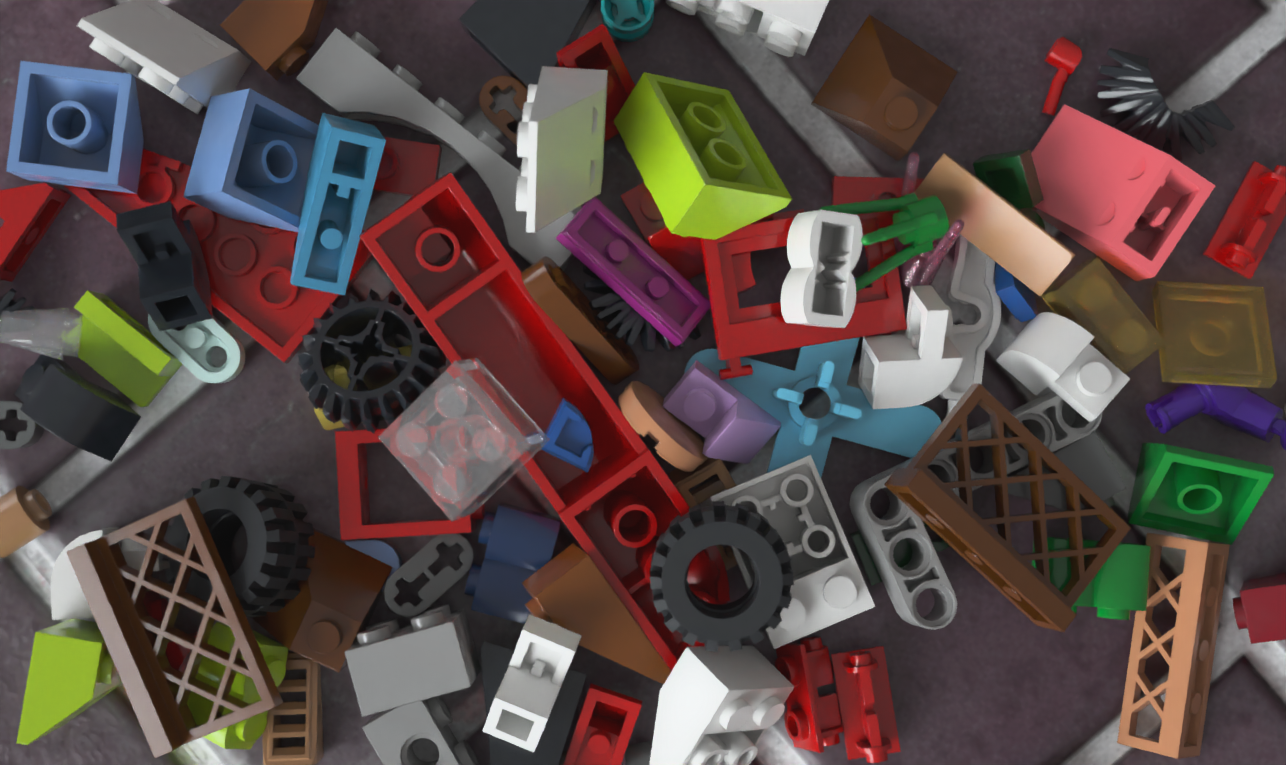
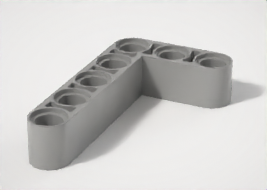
M1055 392L1047 393L1009 411L1020 422L1024 423L1029 431L1051 452L1091 434L1097 429L1102 419L1101 412L1095 420L1088 422L1075 410V421L1071 426H1068L1062 417V407L1065 401ZM990 421L969 430L968 440L990 439ZM1004 429V437H1012V436ZM955 438L948 440V442L955 441ZM1017 443L1005 444L1007 474L1028 464V451L1025 448H1020ZM992 445L979 446L984 456L983 465L977 472L970 468L971 479L993 478ZM956 448L941 449L928 466L933 469L936 476L942 482L958 481ZM911 458L858 484L850 496L849 505L853 518L898 615L909 624L936 630L944 628L956 615L958 603L955 592L921 518L884 485L897 468H906L913 459ZM972 486V491L982 486ZM950 488L959 497V488ZM879 489L884 490L890 500L889 510L882 518H877L870 507L871 497ZM906 539L911 545L912 557L907 565L900 568L894 561L893 551L900 540ZM930 589L935 600L934 607L929 614L921 617L917 612L916 600L922 591Z

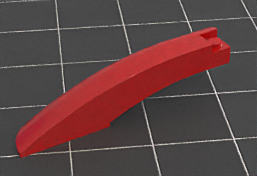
M451 172L447 173L366 229L359 237L423 323L540 487L562 521L586 554L589 555L672 671L686 647L705 646V644L696 641L694 646L682 640V634L678 630L672 633L664 624V616L661 612H657L653 602V592L650 589L652 555L655 552L656 542L661 533L667 531L670 527V522L676 516L682 517L689 513L690 507L566 334L531 297L523 283L522 272L453 174ZM563 398L574 404L589 424L593 437L594 455L588 473L539 449L538 445ZM716 545L707 547L700 551L689 564L687 572L689 587L703 601L711 604H727V601H730L724 561Z

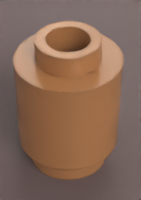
M19 485L0 497V558H6L50 529L48 517L52 515V509L46 498L38 490L32 489L29 491Z

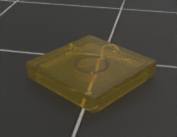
M1157 281L1152 293L1162 382L1271 388L1277 380V372L1264 287Z

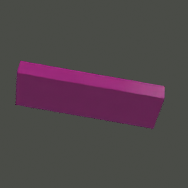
M596 197L585 202L556 236V239L675 347L685 341L711 307L710 301Z

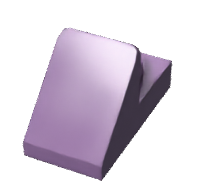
M697 360L667 394L662 406L705 438L702 454L709 458L748 464L781 427L780 421L726 381L720 380L718 375Z

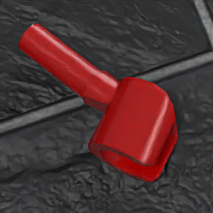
M1061 37L1054 42L1044 59L1045 62L1058 69L1052 78L1042 113L1055 116L1065 83H1067L1069 76L1082 59L1080 47L1065 37Z

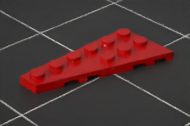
M143 149L137 194L64 185L116 228V214L171 201L181 220H190L198 237L208 271L212 305L283 363H289L303 346V335L313 334L315 331L313 326L314 318L325 319L330 313V303L336 305L343 296L291 285L290 279L298 232L227 218L184 198L183 195L191 166ZM361 238L346 291L374 258Z

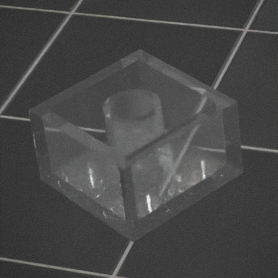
M478 358L456 360L378 437L451 521L473 514L550 440Z

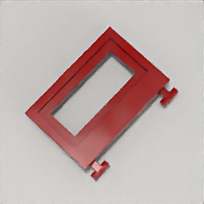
M804 209L772 214V221L749 224L716 240L700 238L719 360L726 361V368L719 369L720 380L753 374L751 364L741 366L740 357L870 335H892L891 332L907 329L898 267L870 284L871 287L863 288L856 292L854 312L845 328L785 323L781 311V302L739 308L731 255L787 246L790 226L798 213H803ZM890 211L856 214L859 216L862 225L863 236L892 225ZM894 238L868 246L865 245L868 271L896 254Z

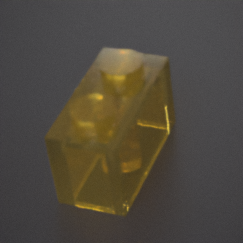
M1098 257L1081 262L1041 295L1042 299L1055 314L1075 322L1091 333L1095 338L1090 344L1124 374L1129 373L1166 343Z

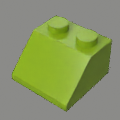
M69 619L35 632L17 737L18 744L29 745L62 727L123 684L96 622Z

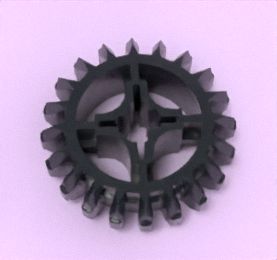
M371 289L366 301L359 302L356 296L349 293L348 306L340 309L338 306L330 303L329 312L331 317L328 320L314 318L313 326L318 334L303 335V345L307 351L298 355V363L303 370V373L300 374L301 384L309 393L308 398L316 409L322 410L326 419L334 424L341 420L345 428L353 432L363 422L366 430L374 434L379 421L385 420L389 427L396 430L398 423L396 416L405 412L408 417L416 419L417 411L414 404L418 401L432 404L433 396L428 387L442 386L443 377L439 369L446 367V356L407 301L402 303L400 296L393 291L382 301L379 294ZM397 334L404 336L412 342L410 357L401 355L399 349H397L394 342ZM336 365L344 366L348 372L347 375L350 383L347 389L334 383Z

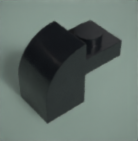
M171 201L116 214L117 232L138 264L140 301L159 331L212 319L208 271L198 237L190 220L182 221Z
M45 349L36 362L25 371L21 384L14 393L24 403L20 410L37 424L66 442L111 462L141 418L117 394L85 380L60 356Z

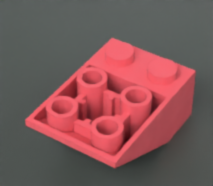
M1065 104L1031 152L1044 199L1035 207H1032V210L1038 213L1043 220L1136 282L1157 275L1216 186L1171 155Z

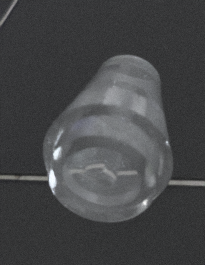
M70 308L15 310L14 312L2 311L0 343L10 344V346L62 361L64 356L78 357L83 314L70 313Z

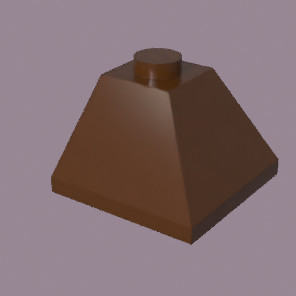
M869 14L813 99L811 105L899 162L909 152L927 125L958 72Z
M313 528L315 535L308 537L309 546H315V557H308L305 567L311 569V573L307 581L299 580L297 583L301 592L294 600L284 599L285 607L281 610L267 612L266 616L253 617V619L289 650L336 672H340L348 665L345 651L358 641L357 634L366 630L393 567L347 546L345 542Z

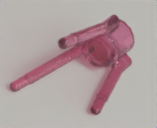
M912 152L909 155L901 197L914 193L919 164V154L916 152ZM957 219L940 242L932 241L933 250L916 255L898 266L900 283L910 288L911 286L932 285L947 253L961 235L960 232L965 226L964 221ZM894 237L896 253L910 245V243L903 245L898 237Z

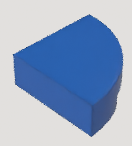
M995 262V292L1020 322L1035 318L1038 312L1034 291Z
M563 398L538 446L539 449L588 473L594 455L592 433L588 422L580 410L570 401Z

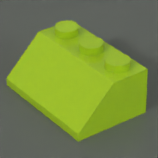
M646 72L643 73L613 122L671 234H677L682 237L692 236L716 240L788 206L792 200L789 192L729 90Z

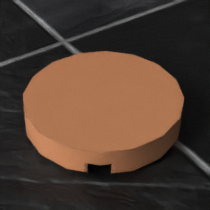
M631 381L618 396V405L627 421L638 434H641L643 437L648 434L657 443L654 448L657 450L656 453L682 471L693 472L708 459L707 456L702 454L704 446L702 439L695 430L662 407L664 398L639 381Z

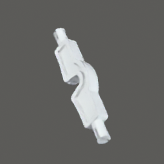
M958 232L954 262L946 295L950 302L972 306L976 311L977 317L971 325L953 324L952 333L949 338L963 359L955 379L939 394L940 398L948 399L946 416L972 384H982L985 350L995 339L1001 321V301L995 292V285L993 283L995 261Z

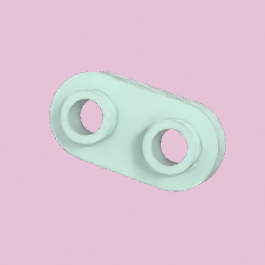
M148 314V325L152 335L198 379L207 383H226L236 378L242 371L245 364L244 347L240 340L215 316L212 319L188 324L180 331L176 328L159 331ZM218 347H222L227 354L226 362L220 367H216L211 361V354Z

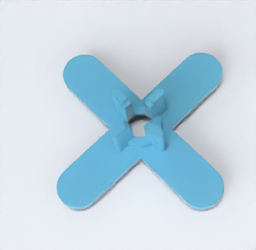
M860 337L801 347L795 370L747 357H740L741 366L751 364L753 374L724 380L781 422L766 473L811 455L818 473L822 477L832 437L913 458L942 422L933 410L921 405L905 408L872 409L862 389L847 385ZM717 349L701 350L689 359L684 374L697 360L719 376V369L726 368V361L719 360ZM809 388H820L830 398V409L820 419L807 418L800 411L799 404H802L803 392Z

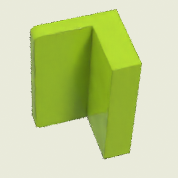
M87 290L74 306L83 316L63 339L64 346L139 407L149 406L181 367L182 363L146 327L103 293Z

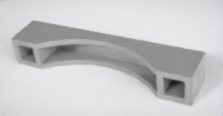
M335 28L296 79L343 118L355 121H379L402 125L431 136L455 151L479 174L491 191L503 218L508 244L512 250L531 265L547 256L564 271L575 256L556 239V236L581 206L535 233L526 232L527 212L516 211L518 176H521L522 165L519 169H516L502 158L507 149L485 131L481 130L475 137L461 126L460 123L465 118L464 115L446 100L439 97L433 104L420 94L418 90L423 84L405 68L397 64L391 71L376 58L381 51L360 33L355 31L349 38L339 29Z

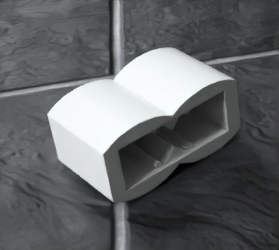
M817 210L798 213L795 216L787 238V255L791 269L784 280L780 299L782 316L785 323L845 328L856 303V285L852 270L856 266L862 250L861 238L863 237V232L858 215Z

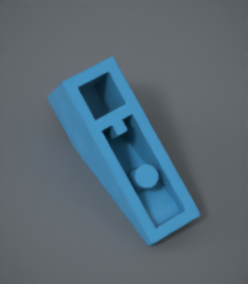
M322 113L308 168L290 279L291 285L345 296L360 240L359 236L362 233L386 139L375 125Z

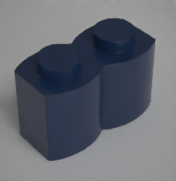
M500 502L496 514L486 511L478 543L487 545L482 565L472 563L464 594L474 597L471 610L523 624L526 623L531 613L526 608L525 603L531 600L532 597L522 585V582L552 559L562 521L560 517Z

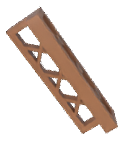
M1147 533L1145 545L1151 546L1147 610L1136 611L1117 743L1176 759L1200 756L1230 545ZM1162 546L1186 550L1183 573L1170 583L1159 568ZM1157 584L1160 587V590L1158 592H1156ZM1181 587L1180 596H1178L1176 590ZM1167 597L1177 612L1175 627L1162 636L1152 621L1153 607ZM1149 637H1150L1151 640L1153 641V643L1148 646ZM1173 640V645L1171 649L1168 643H1170ZM1159 650L1169 665L1168 680L1154 688L1145 675L1144 670L1146 659ZM1141 691H1143L1146 695L1143 698H1141ZM1163 694H1165V701H1164V702H1163V700L1161 699V696H1162ZM1149 704H1152L1162 720L1159 740L1135 734L1138 712Z

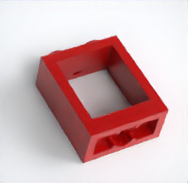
M471 423L396 428V430L394 428L376 429L374 434L367 430H354L353 432L351 430L335 431L341 540L471 533L477 529L476 520L484 519L483 487L474 488L473 466H481L482 464L480 434H471ZM452 438L457 518L371 523L366 443Z

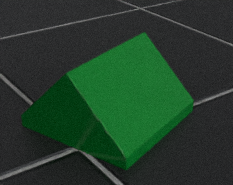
M1142 442L1128 511V523L1232 545L1273 478V466L1168 444Z

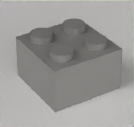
M443 604L421 612L417 617L410 619V624L399 626L397 618L369 625L366 627V631L357 634L358 641L345 651V656L362 717L472 686L481 671L465 609L451 612L449 604Z

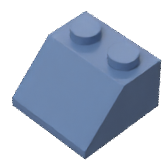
M21 61L6 171L33 182L137 194L144 138L135 76L128 73Z
M250 88L211 96L183 197L227 218L298 232L308 168L319 125Z

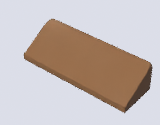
M947 153L940 157L915 191L918 199L936 195L945 208L949 226L1039 296L1047 290L1076 256V253Z

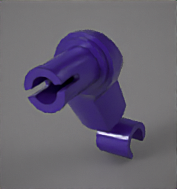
M1208 367L1194 368L1187 371L1182 385L1145 405L1146 414L1155 428L1158 427L1159 432L1163 434L1201 412L1222 425L1268 443L1276 434L1280 436V444L1286 451V421L1282 420L1283 409L1230 376Z

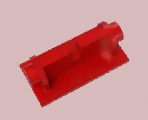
M1256 161L1252 162L1203 255L1247 279L1252 278L1286 215L1285 166L1276 165L1274 170H1271Z
M812 636L801 639V644L788 643L776 648L778 658L775 661V668L794 686L786 699L787 711L784 718L787 733L793 740L794 747L822 753L824 752V746L840 743L839 733L843 732L844 729L836 693L830 692L818 695L817 687L834 683L828 646L822 645L821 636Z
M884 646L831 654L841 722L844 729L847 759L852 760L866 757L868 763H879L888 760L889 753L901 752Z

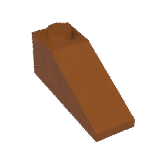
M244 0L220 26L277 81L284 74L291 76L297 72L308 60L309 53L307 51L315 43L329 0Z
M574 543L522 582V585L532 597L531 600L525 603L531 615L582 635L578 645L659 683H665L671 673L670 669L589 555Z

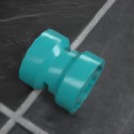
M601 0L603 25L607 28L612 38L621 42H634L642 39L650 31L654 22V0Z

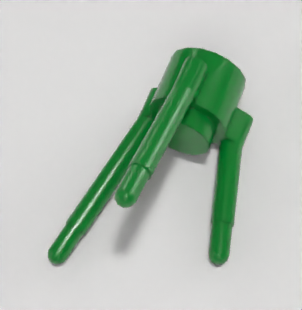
M911 193L894 199L823 206L819 209L854 215L899 210V212L893 214V225L865 234L861 238V242L863 245L868 246L898 237L903 245L909 243L910 245L854 279L856 292L914 256L933 250L932 241L946 237L949 234L948 216L941 200L936 195L918 199L915 193Z

